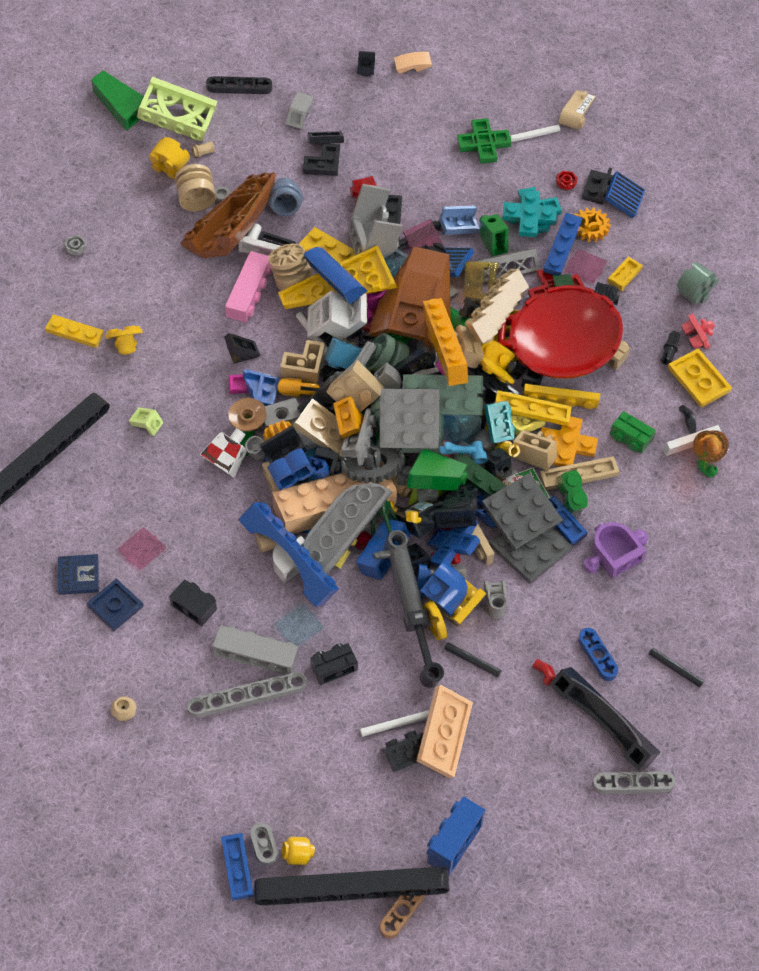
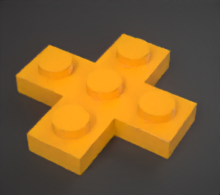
M570 416L568 426L562 425L561 430L542 427L543 437L547 438L550 434L553 440L557 442V459L553 466L563 467L572 465L575 454L589 457L595 456L598 438L580 435L581 418Z

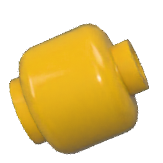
M291 836L282 844V859H285L289 865H306L309 863L310 858L314 857V845H311L307 837Z

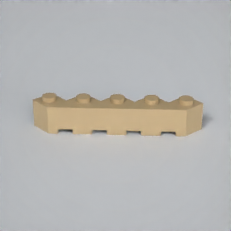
M510 269L497 278L495 281L497 285H493L487 292L489 296H485L479 303L481 307L476 308L471 314L473 318L465 322L476 342L486 344L494 339L493 336L498 333L497 330L502 327L501 324L506 322L505 319L510 316L509 313L514 310L513 308L518 304L517 302L522 299L521 296L525 294V290L529 288L519 269Z

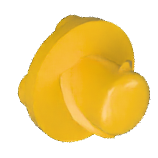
M135 325L124 327V331L122 329L106 330V339H116L115 347L118 353L122 355L132 354L136 351L137 340L134 336L143 333L140 326Z

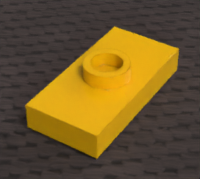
M628 256L608 277L607 283L618 287V290L622 292L642 270L643 265Z

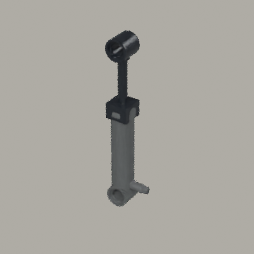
M394 530L384 542V551L373 553V558L390 559L405 614L403 621L406 632L416 631L425 664L419 676L420 682L427 688H433L443 678L444 669L439 663L432 662L424 629L427 628L431 621L428 610L424 609L407 548L408 538L404 532ZM392 541H397L399 546L393 544ZM428 672H432L436 678L430 677Z

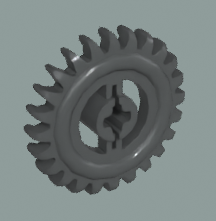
M370 440V447L367 448V458L364 459L365 469L358 465L357 457H341L340 465L345 476L353 481L357 480L359 483L363 481L365 483H376L379 481L381 483L384 482V479L390 480L391 477H395L397 473L402 471L405 457L400 448H380V440H378V444L375 446L373 441ZM381 458L386 461V464L383 467Z

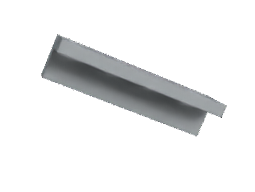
M529 248L468 261L464 270H467L469 284L473 285L496 280L503 275V271L508 272L505 268L511 261L518 264L516 269L524 268L520 270L521 274L540 270L536 249ZM533 257L534 267L527 268L522 265L526 258ZM492 265H497L501 268L495 276L488 272ZM480 269L484 273L480 279L474 280L472 270Z

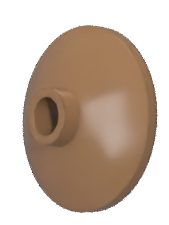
M243 398L236 401L230 407L228 417L234 428L240 431H253L263 425L267 412L265 406L259 400Z

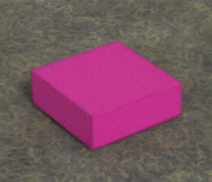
M243 374L229 375L230 394L249 393Z

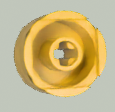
M164 137L158 141L150 152L149 159L153 164V170L158 173L163 171L168 177L175 179L176 173L187 164L190 155L186 149L183 151L180 148L181 144L172 138Z

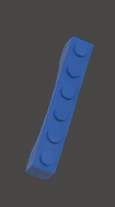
M262 502L253 503L238 519L250 534H263L279 544L292 558L300 572L305 588L302 593L315 607L324 605L339 589L335 585V580L322 570L323 568L319 562L314 561L310 557L309 551L296 541L297 538L293 533L286 530L283 526L284 523L270 512L271 509L267 504Z

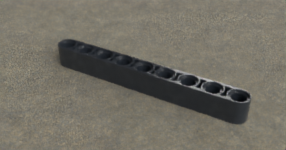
M97 393L90 394L0 472V506L108 412L110 404Z
M446 867L259 878L254 881L255 904L261 906L400 897V895L403 897L439 895L450 891L449 875Z

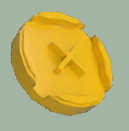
M428 601L424 604V609L428 610L430 624L432 623L430 630L437 640H443L447 638L443 617L433 601Z

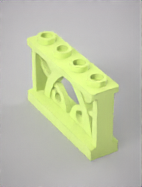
M152 77L139 106L137 118L194 140L203 141L218 101ZM151 94L156 95V99L149 98ZM178 103L183 105L185 112L188 114L173 117L166 106ZM149 104H158L152 106L151 108L147 107ZM202 113L207 114L206 120L200 116ZM195 119L201 122L202 127L197 126V121Z

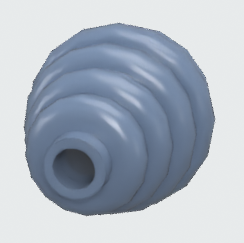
M280 178L271 189L268 204L277 215L290 216L295 214L301 207L303 194L298 185L290 178Z

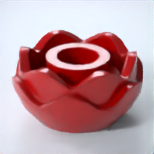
M564 170L556 176V184L562 190H572L577 185V176L572 171Z

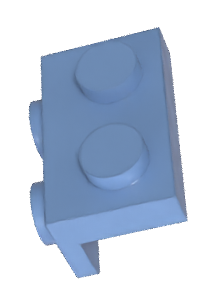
M476 206L443 207L439 221L445 235L477 234L480 228L475 218Z

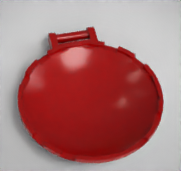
M557 286L547 289V292L540 295L535 294L525 302L520 311H517L516 314H510L505 319L506 322L501 324L502 327L498 330L496 342L514 351L518 359L526 367L540 375L560 379L576 378L598 370L615 355L622 341L623 323L620 313L614 307V303L605 295L601 296L595 293L593 289L583 286ZM506 325H511L509 340H505Z

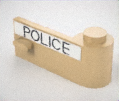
M576 90L563 108L558 123L575 130L583 128L586 122L584 114L594 102L596 96L587 94V91Z

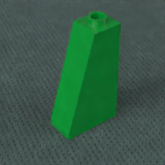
M104 70L93 77L91 80L93 92L121 126L128 131L140 120L137 118V114L144 96Z

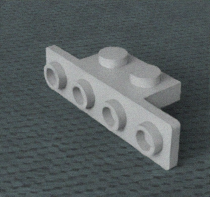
M366 409L360 432L346 437L341 449L342 457H357L359 466L363 465L364 459L367 458L370 437H373V427L376 426L375 416L371 414V409Z

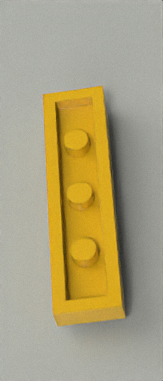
M525 384L523 395L572 407L582 406L586 409L598 408L600 393Z
M497 390L495 403L508 401L512 410L511 414L564 426L569 424L572 406Z

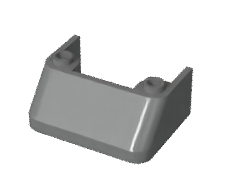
M362 184L348 228L355 255L378 245L383 258L397 251L398 239L403 225L387 222L389 213L386 211L385 205L390 189Z

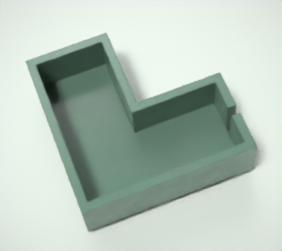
M403 374V389H440L439 446H443L444 415H482L483 398L477 397V394H483V376L468 375V383L449 386L445 375ZM402 448L403 453H421L423 448ZM424 448L435 453H440L439 448Z

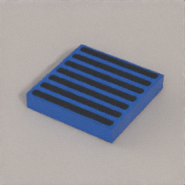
M617 171L612 177L604 200L633 218L637 214L645 189Z
M445 247L447 254L450 256V277H458L473 256L474 250L472 248Z

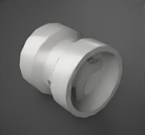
M252 436L246 441L245 448L254 460H264L265 454L259 446L264 441L259 436Z

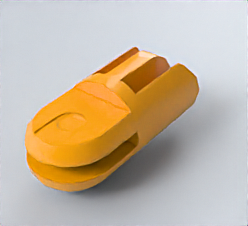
M284 378L278 383L279 392L289 397L300 398L301 394L313 395L316 393L315 391L302 390V387L320 388L318 384L302 383V379Z

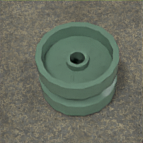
M381 333L372 342L376 349L369 358L365 368L374 374L386 362L393 367L408 357L409 347L399 340L395 341L392 336Z

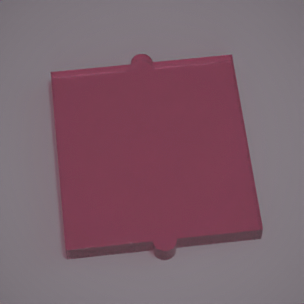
M431 219L403 232L408 242V247L411 250L414 246L420 248L426 244L428 247L433 246L432 243L442 244L438 231L435 229Z
M578 249L574 257L570 259L566 272L573 275L578 274L580 278L595 283L598 276L602 274L607 261Z
M143 527L119 547L118 550L127 557L128 562H132L141 570L164 551L166 546L157 539L156 535L153 536Z

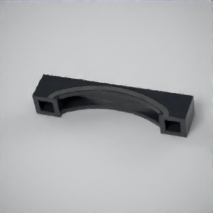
M572 667L561 669L549 684L561 697L577 705L598 722L621 748L624 757L638 771L649 767L659 755L660 751Z

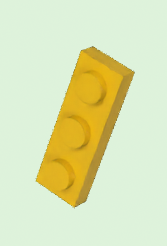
M54 314L45 327L47 333L94 348L98 347L104 336V330Z

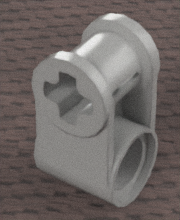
M505 580L493 583L484 581L488 613L494 619H501L505 616L507 608Z

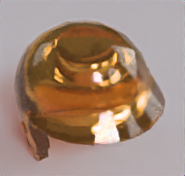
M718 430L701 431L693 441V450L696 457L707 463H716L726 455L729 447L727 437Z

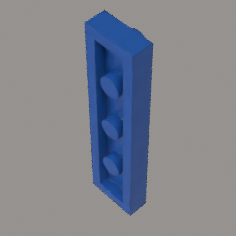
M565 213L544 265L543 272L552 275L562 274L581 226L582 217Z

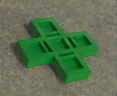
M488 118L471 120L473 133L457 135L459 151H477L480 164L497 162L496 149L511 147L512 143L509 130L491 131Z

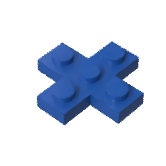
M476 526L453 527L451 531L437 529L427 543L432 549H437L431 557V564L439 567L443 560L451 564L456 554L470 556L481 541L476 535H471Z

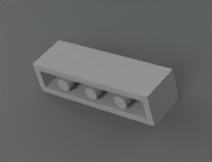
M220 625L213 644V655L285 675L293 673L299 656L298 646L291 642H280L269 636L262 637L251 631L243 632L232 626L225 627Z

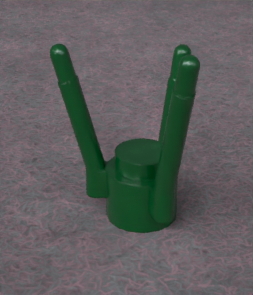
M386 500L376 514L378 517L383 516L388 533L390 534L392 529L387 515L390 513L393 520H399L391 507L390 501ZM375 515L371 519L372 537L375 534Z

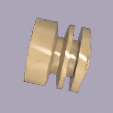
M192 164L182 167L176 173L175 182L178 198L183 209L193 212L202 211L210 208L215 203L216 193L212 173L208 167Z
M286 244L276 248L269 254L268 261L275 283L281 291L313 276L311 268L303 255L306 251L300 244Z

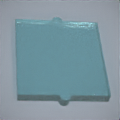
M304 604L275 623L282 631L284 638H288L296 646H299L324 629V626L317 620L315 613L312 614Z

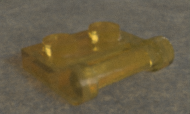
M466 261L464 298L483 299L485 296H489V294L483 293L484 268H489V291L493 285H496L497 268L499 269V263Z

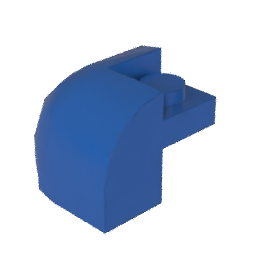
M443 560L420 592L433 601L439 610L448 617H451L467 595V583L459 571Z

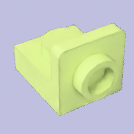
M138 407L130 418L129 423L134 427L146 428L150 435L155 436L163 421L156 410Z

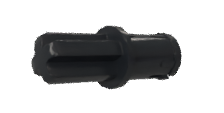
M675 330L669 334L667 343L663 346L664 352L660 361L664 365H667L668 361L671 363L675 353L678 351L677 345L680 333Z

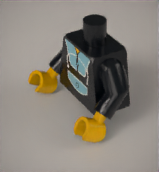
M440 499L432 503L416 501L404 508L400 506L394 507V502L390 501L398 520L406 524L410 534L419 538L437 525L434 510L441 508L443 503Z

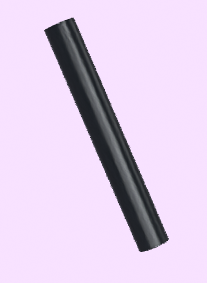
M449 642L444 648L496 677H499L502 672L501 669Z
M652 647L649 655L698 687L703 685V679Z

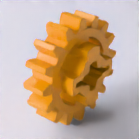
M585 207L584 212L580 209L578 214H574L582 217V223L577 233V236H581L580 240L586 238L587 242H590L591 239L597 242V238L603 240L604 236H608L611 226L609 224L610 218H606V213L601 214V209L595 211V207L592 210Z

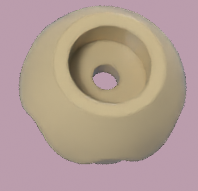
M118 697L111 704V715L118 721H127L135 716L137 706L130 697Z

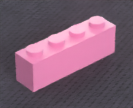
M250 251L225 305L226 317L247 323L249 316H253L254 305L259 302L261 297V289H265L267 276L272 274L268 261L269 256Z

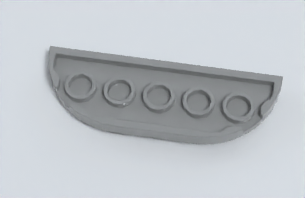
M376 483L353 485L339 494L306 537L303 547L309 551V555L314 561L321 564L322 570L326 574L331 571L392 494L390 489Z

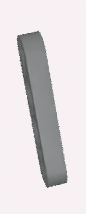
M666 771L602 772L594 777L592 786L599 794L667 793L674 788L675 777L672 773ZM622 778L626 779L629 782V786L623 788L618 785L617 781ZM654 778H656L655 782H657L656 787H654ZM663 778H666V781L669 782L668 786H665L662 782ZM600 779L607 783L605 787H601V784H599ZM612 779H614V783H613V786H614V787H611V786H612V783H611V780H612ZM639 779H648L650 786L642 787L638 782Z

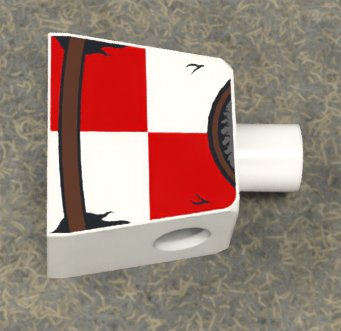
M237 428L230 437L221 432L200 455L234 478L247 452L246 448L240 444L246 434Z

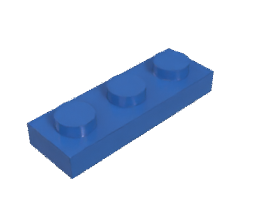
M243 834L222 836L221 841L232 901L254 897Z

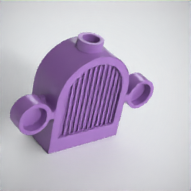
M616 522L599 524L595 528L596 533L592 546L595 556L585 559L584 570L591 574L596 573L601 564L611 578H614L644 561L647 551L643 546L647 543L648 534L641 529L635 530L632 533L625 525Z

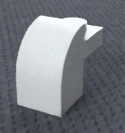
M300 536L296 541L301 546H304L305 540ZM277 544L273 550V568L275 573L285 583L300 572L288 553Z

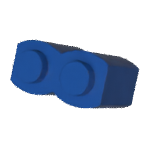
M302 448L290 452L285 458L275 460L268 466V470L279 490L289 488L297 481L304 480L314 473Z

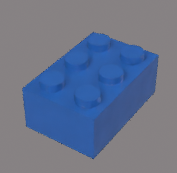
M464 796L460 802L456 801L450 810L452 813L448 819L444 818L441 822L438 835H433L427 844L429 847L426 852L428 855L427 863L433 867H446L450 876L483 826L486 809Z

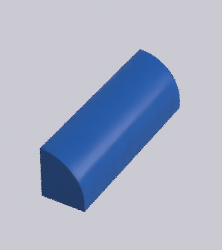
M315 247L303 254L309 266L350 305L367 292V289L325 249Z

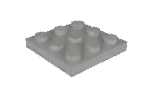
M381 389L380 448H439L440 389Z

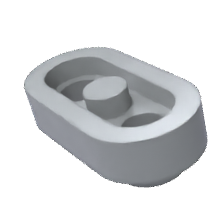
M257 823L250 831L254 851L260 864L270 866L278 859V849L270 826L266 823ZM260 833L265 834L264 838H258L257 836ZM265 853L271 854L269 858H265L263 855Z

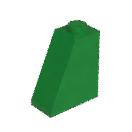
M423 448L409 472L407 487L458 491L460 485L465 484L467 480V464Z

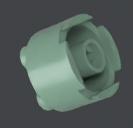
M695 262L692 264L693 268L691 270L686 269L677 283L679 289L676 290L677 293L694 305L700 302L705 303L710 296L709 292L719 282L716 274L699 262Z

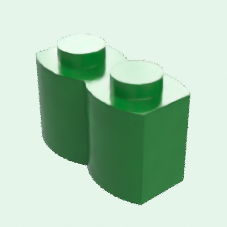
M573 470L558 477V487L564 495V506L571 514L583 511L588 506V499L582 489V478L579 472Z

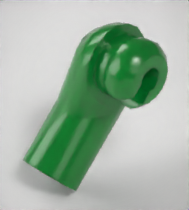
M699 453L698 469L705 476L714 477L718 473V468L708 464L707 453Z

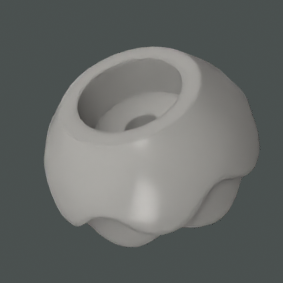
M74 235L66 239L64 248L70 255L78 256L84 253L87 243L83 237Z

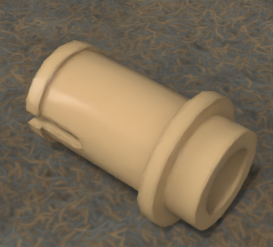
M212 141L201 145L195 144L191 148L193 156L198 158L201 155L215 152Z

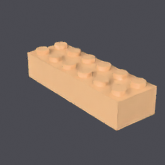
M339 473L272 492L273 508L277 517L284 523L283 526L287 531L293 534L312 529L344 490L356 484H365V482L353 481L346 477L344 473ZM384 479V482L381 483L377 481L376 484L392 491L387 500L393 501L394 505H396L397 489L392 479Z

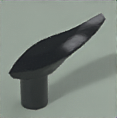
M681 405L679 411L684 414L686 426L690 434L696 433V420L692 410L685 405Z

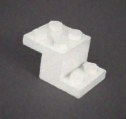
M330 291L308 307L307 337L312 340L324 332L343 340V338H347L367 324L366 293L350 305L341 295Z

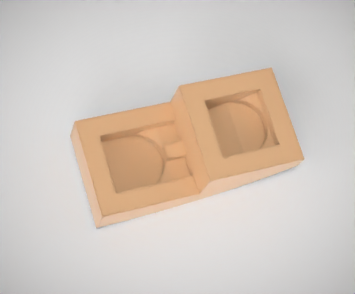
M413 52L394 57L399 74L414 68L416 72L432 67L429 52Z

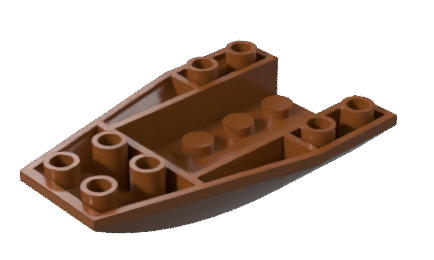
M264 172L259 175L251 174L246 177L243 183L194 224L192 230L184 235V239L180 244L201 258L227 256L252 228L262 213L270 197L271 189L274 186L275 172Z
M414 246L394 277L397 288L386 290L380 299L369 336L377 337L381 333L388 335L393 333L423 340L424 346H431L435 349L424 320L423 301L442 298L451 321L449 254Z

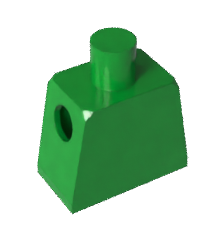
M497 214L481 216L479 219L480 237L491 257L508 253V226Z

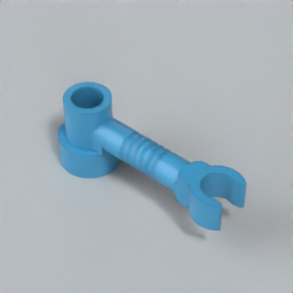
M475 441L470 446L454 445L451 442H444L445 446H439L440 453L443 455L452 453L470 454L471 459L477 464L485 463L488 460L481 441Z

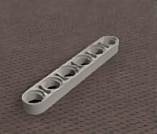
M293 672L201 695L188 701L187 710L191 717L201 718L299 693L306 687V677L300 672ZM299 678L303 683L301 686L295 687L291 684V681ZM279 683L283 688L281 691L275 692L271 689L272 685ZM259 688L263 693L261 696L255 697L251 694L252 690ZM233 694H241L243 696L242 700L239 702L233 701L231 699ZM213 699H221L222 705L219 707L212 706L211 702ZM198 703L202 705V710L199 712L191 710L193 704Z

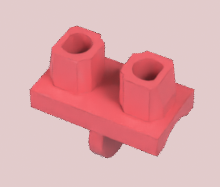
M692 313L688 316L689 321L681 325L686 336L696 332L697 335L689 338L694 349L702 346L707 349L710 347V344L705 334L707 333L708 336H712V330L715 325L712 321L706 322L705 319H702L700 321L702 325L700 326Z

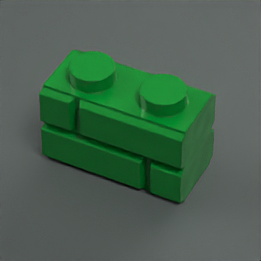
M623 411L612 424L610 435L615 441L628 445L630 450L638 451L642 454L653 441L656 430Z

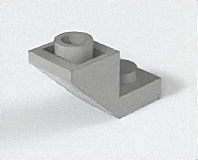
M297 92L290 106L285 124L303 129L307 113L310 114L314 97Z

